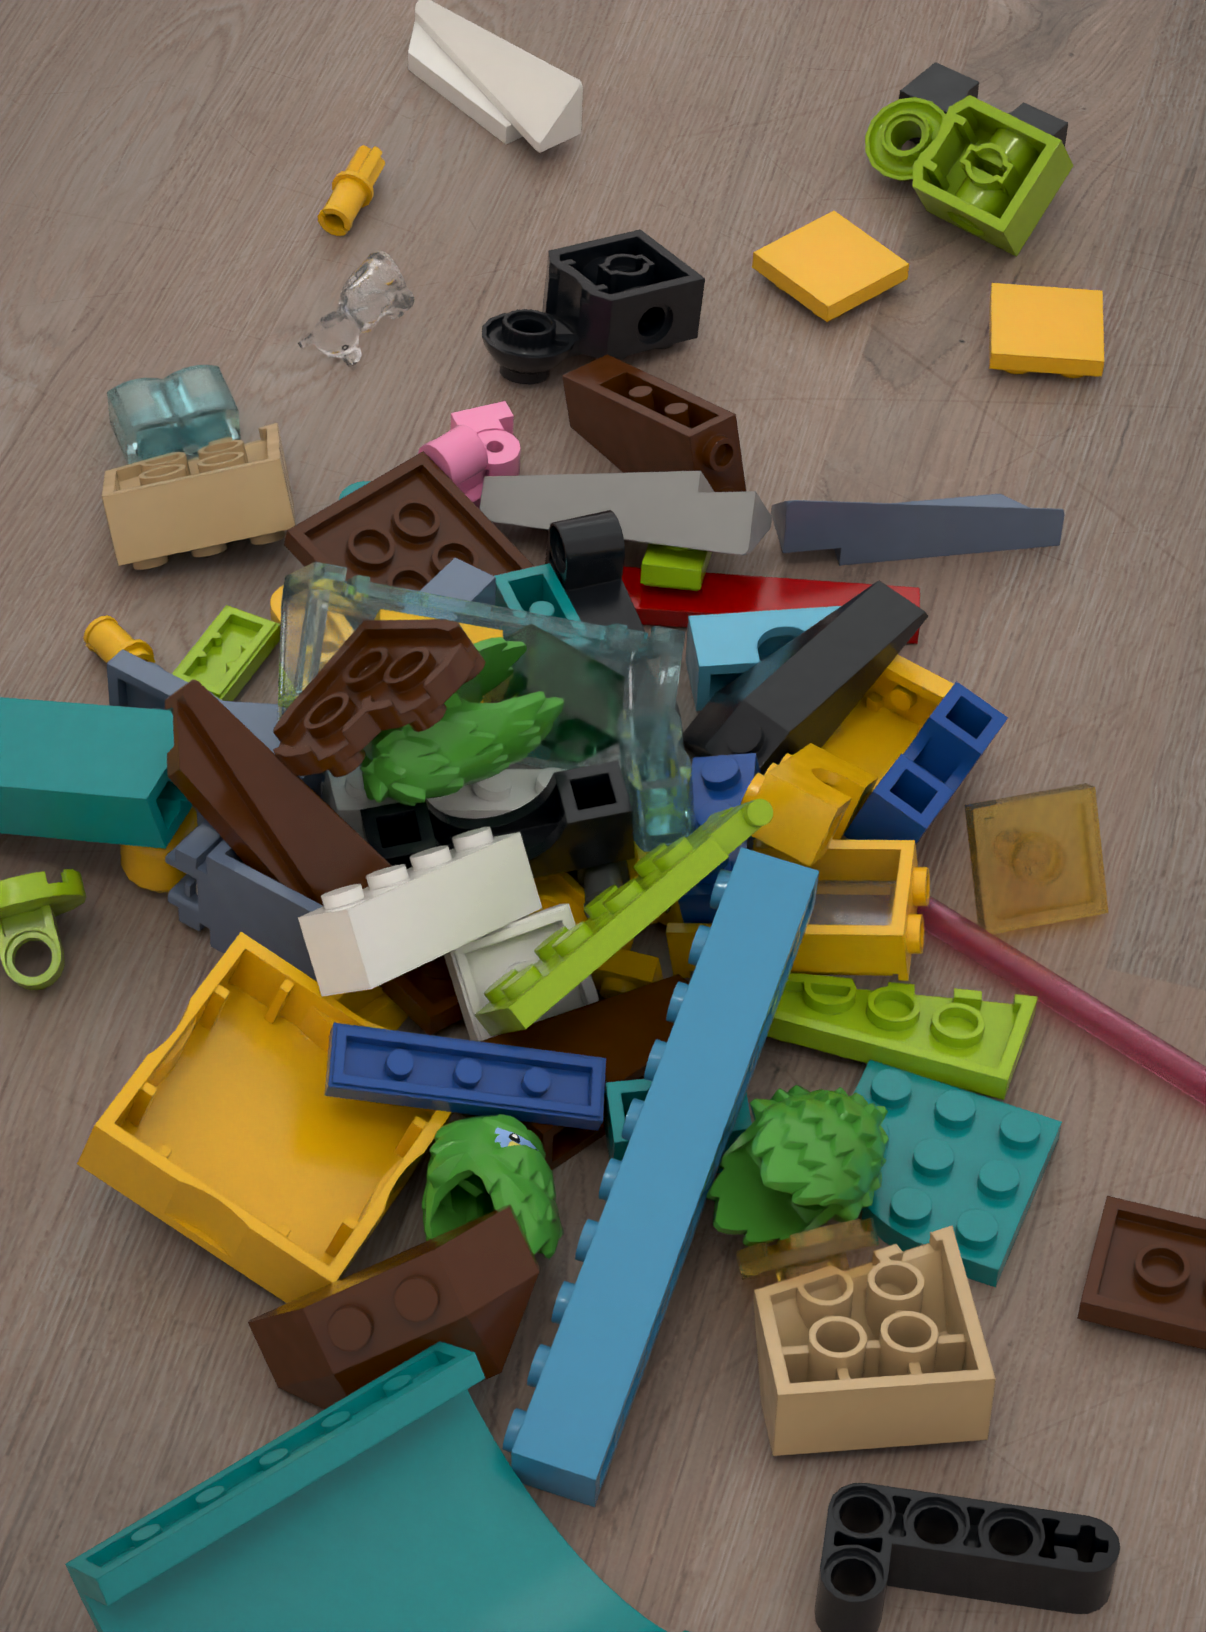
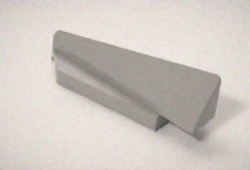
M701 471L484 476L479 508L493 523L549 530L552 522L612 510L619 520L624 540L739 556L751 553L770 530L772 516L756 491L714 492Z

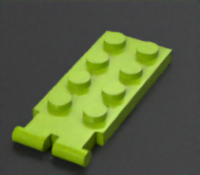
M756 799L714 813L687 838L683 836L669 846L662 843L651 850L634 865L633 868L639 874L636 879L628 881L620 888L616 884L610 886L585 906L584 910L590 918L585 922H580L570 930L564 926L545 939L534 950L540 959L538 962L529 965L519 973L516 969H512L494 982L484 992L489 1003L478 1011L475 1017L490 1036L527 1029L729 857L728 855L759 828L768 824L773 817L771 804L764 799Z

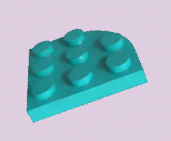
M869 1060L854 1093H859L863 1096L868 1104L874 1103L876 1106H885L888 1113L881 1126L888 1135L889 1141L884 1152L886 1163L881 1168L882 1185L874 1192L872 1205L861 1209L863 1223L882 1241L890 1246L897 1244L902 1251L929 1243L930 1232L953 1226L967 1278L996 1287L1059 1140L1062 1121Z

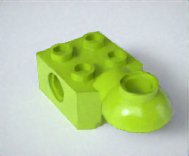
M971 95L950 106L946 114L929 100L917 97L898 99L883 107L871 120L865 135V152L871 165L885 177L900 181L913 180L912 187L927 212L1016 257L1074 166L1062 140ZM912 138H921L914 148L901 150L906 141Z

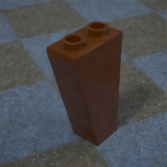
M608 354L562 375L570 427L623 473L701 471L714 492L746 491L736 414Z
M677 974L538 1021L525 1030L500 1034L480 1042L606 1058L605 1085L606 1082L644 1079L647 1061L656 1039L667 1042L674 1023L666 1021L674 989L679 981L689 984V982ZM604 1093V1113H605V1093ZM461 1113L466 1118L478 1116ZM604 1113L603 1123L598 1131L520 1121L526 1126L527 1130H531L539 1137L546 1153L545 1160L552 1171L606 1135Z

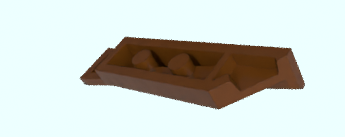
M191 680L165 700V710H170L173 714L174 746L167 753L168 778L247 866L323 905L321 895L353 884H361L362 889L368 887L366 875L392 866L296 774L291 773L278 757L199 681Z

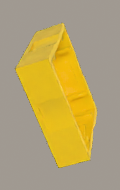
M240 932L190 998L176 1030L163 1044L146 1056L96 1122L77 1165L285 1303H289L334 1283L343 1277L435 1142L434 1137L437 1131L448 1123L454 1112L325 1096L329 1036L333 1023L380 1029L386 1028L369 1022L353 1013L332 995L322 997L317 981L243 932Z

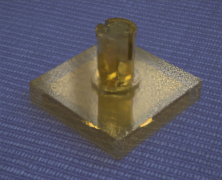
M1084 783L964 805L978 931L985 935H992L1109 913L1096 789L1094 786Z

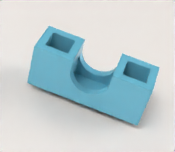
M841 606L688 616L685 661L696 711H701L721 688Z

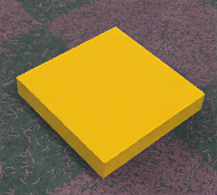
M832 211L754 251L752 268L773 282L776 287L784 290L811 310L813 314L828 322L907 280L909 263L839 213Z
M991 283L989 304V369L1004 370L1011 374H1024L1027 372L1053 373L1067 378H1080L1083 376L1102 377L1104 368L1102 290Z

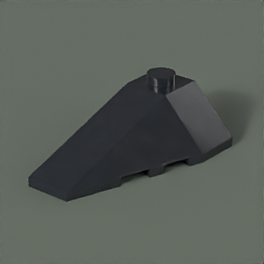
M877 581L717 691L682 733L679 742L698 757L756 753L760 772L763 775L773 762L779 765L787 753L794 755L810 743L822 748L928 618V615L924 610L881 581Z

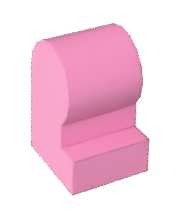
M506 401L451 413L450 430L457 425H466L472 428L484 443L488 455V464L483 470V481L484 476H519L521 447L518 439L513 435L514 416Z
M457 425L437 439L424 444L419 449L418 454L424 451L454 484L480 508L483 470L488 464L487 451L483 441L472 428L466 425Z

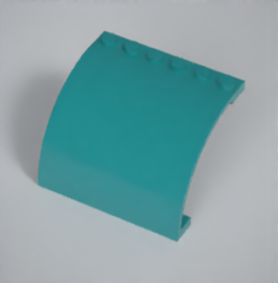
M441 1341L65 1564L98 1632H667L644 1617L603 1582L549 1521L510 1466L467 1390L485 1379L475 1352Z

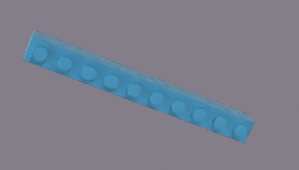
M741 847L733 870L721 869L717 876L710 900V908L717 909L711 927L700 924L696 931L688 959V964L696 966L689 984L680 981L677 983L666 1017V1021L674 1023L667 1042L656 1039L647 1061L644 1079L652 1081L645 1101L636 1098L632 1100L625 1118L622 1139L629 1140L622 1161L611 1158L606 1167L599 1190V1199L607 1202L599 1222L588 1219L582 1230L575 1254V1260L583 1262L575 1284L564 1281L559 1290L551 1322L559 1324L555 1339L551 1347L540 1344L532 1361L527 1385L536 1389L528 1410L516 1408L506 1430L502 1449L511 1453V1467L522 1484L592 1507L596 1505L707 1201L706 1194L715 1180L721 1158L726 1150L813 912L819 877L818 870Z

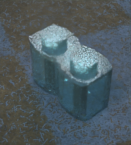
M191 366L178 370L164 379H134L119 384L107 392L110 424L128 465L171 452L198 455L197 451L208 446V442L228 436L232 437L233 440H241L239 410L218 366Z
M662 704L622 710L617 722L621 771L633 810V839L641 850L650 852L662 843L669 846L683 836L687 838L696 830L692 766L690 758L684 750L682 721L672 706Z

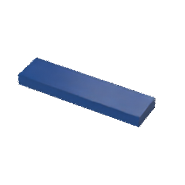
M333 1023L329 1036L325 1096L478 1116L504 1114L512 1116L519 1121L598 1131L603 1123L606 1058Z

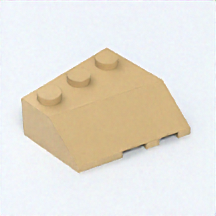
M278 423L258 428L261 439L246 444L242 440H233L229 436L210 441L208 446L197 451L199 457L187 460L184 452H171L105 471L102 500L118 566L133 563V568L136 570L150 569L167 563L169 561L168 555L191 551L193 557H206L225 551L227 549L226 543L250 538L251 544L260 545L272 543L286 537L285 530L295 526V513Z
M953 1226L930 1232L929 1243L902 1251L897 1244L873 1251L872 1262L843 1271L829 1265L754 1290L761 1405L773 1456L988 1440L996 1379Z

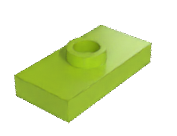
M649 543L641 565L640 584H644V586L698 591L701 589L712 552Z
M226 605L173 671L172 675L186 682L197 680L219 699L234 701L281 640L280 624Z

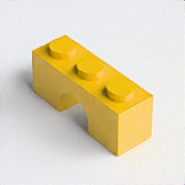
M812 743L794 755L787 753L779 765L773 762L764 775L758 772L744 794L741 804L756 799H764L773 808L772 820L759 828L751 836L808 866H812L825 855L831 840H844L846 838L844 833L869 798L878 777Z

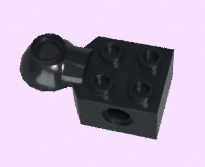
M641 229L549 250L542 312L532 309H517L516 311L492 317L482 326V339L488 352L500 364V374L511 382L528 385L546 381L550 375V369L558 366L565 358L584 354L598 359L608 354L623 360L628 355L652 349H667L672 347L673 344L698 337L705 278Z

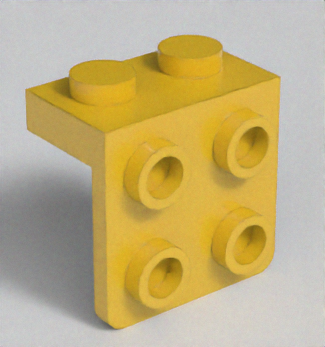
M897 654L822 746V749L878 777L873 788L874 790L898 757L904 754L927 719L954 683Z

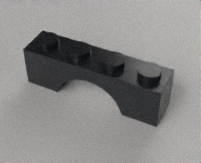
M618 760L554 772L547 786L537 797L516 810L494 817L478 819L454 817L439 811L427 799H425V802L416 803L415 806L397 802L360 810L364 840L390 865L405 864L406 869L412 867L409 858L411 855L448 845L449 850L454 849L452 841L454 836L483 827H490L493 837L520 832L533 878L635 858L633 810Z

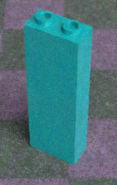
M0 697V833L166 849L193 806L168 778L167 753L174 746L173 714L170 710Z

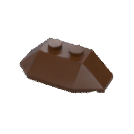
M511 1204L257 1316L249 1320L248 1324L278 1388L324 1410L439 1341L475 1352L485 1379L482 1380L484 1381L502 1373L541 1269Z

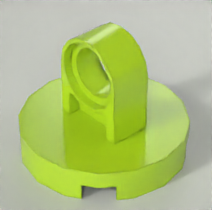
M64 869L61 873L63 882L50 884L47 882L45 871L0 880V957L7 975L22 988L43 990L53 985L62 974L65 958L55 917L85 903L87 897L79 871ZM29 941L43 942L49 946L52 952V961L49 968L43 974L35 977L22 975L15 966L17 950Z

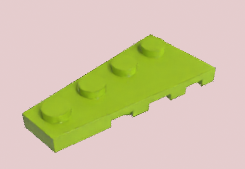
M790 972L767 1037L868 1063L869 1060L877 1061L973 1093L1004 1100L1035 1016L1038 996L1015 994L1013 1004L982 1001V991L954 988L953 998L915 994V984L888 982L887 986L875 990L857 989L852 978Z

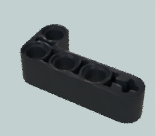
M612 510L552 522L548 531L545 564H551L593 642L590 697L614 751L618 755L679 742L682 737V721L675 696L622 581L625 560L624 537L617 516Z
M852 1483L841 1487L833 1494L828 1506L814 1610L815 1621L821 1632H877L882 1620L887 1586L1071 1614H1089L1100 1610L1108 1602L1120 1553L1119 1537L1113 1528L1103 1520L1087 1515L870 1483ZM854 1530H859V1531L866 1532V1533H856V1532H853V1531H854ZM925 1541H933L939 1544H931ZM1000 1552H1007L1015 1556H1008ZM842 1592H852L860 1596H848L842 1594Z

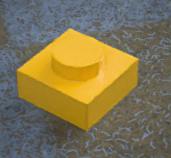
M622 948L591 974L595 989L600 990L599 993L604 998H609L663 979L658 957Z

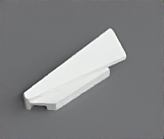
M418 0L415 6V22L408 50L409 71L504 144L524 137L535 150L541 153L581 134L583 86L579 79L431 0Z

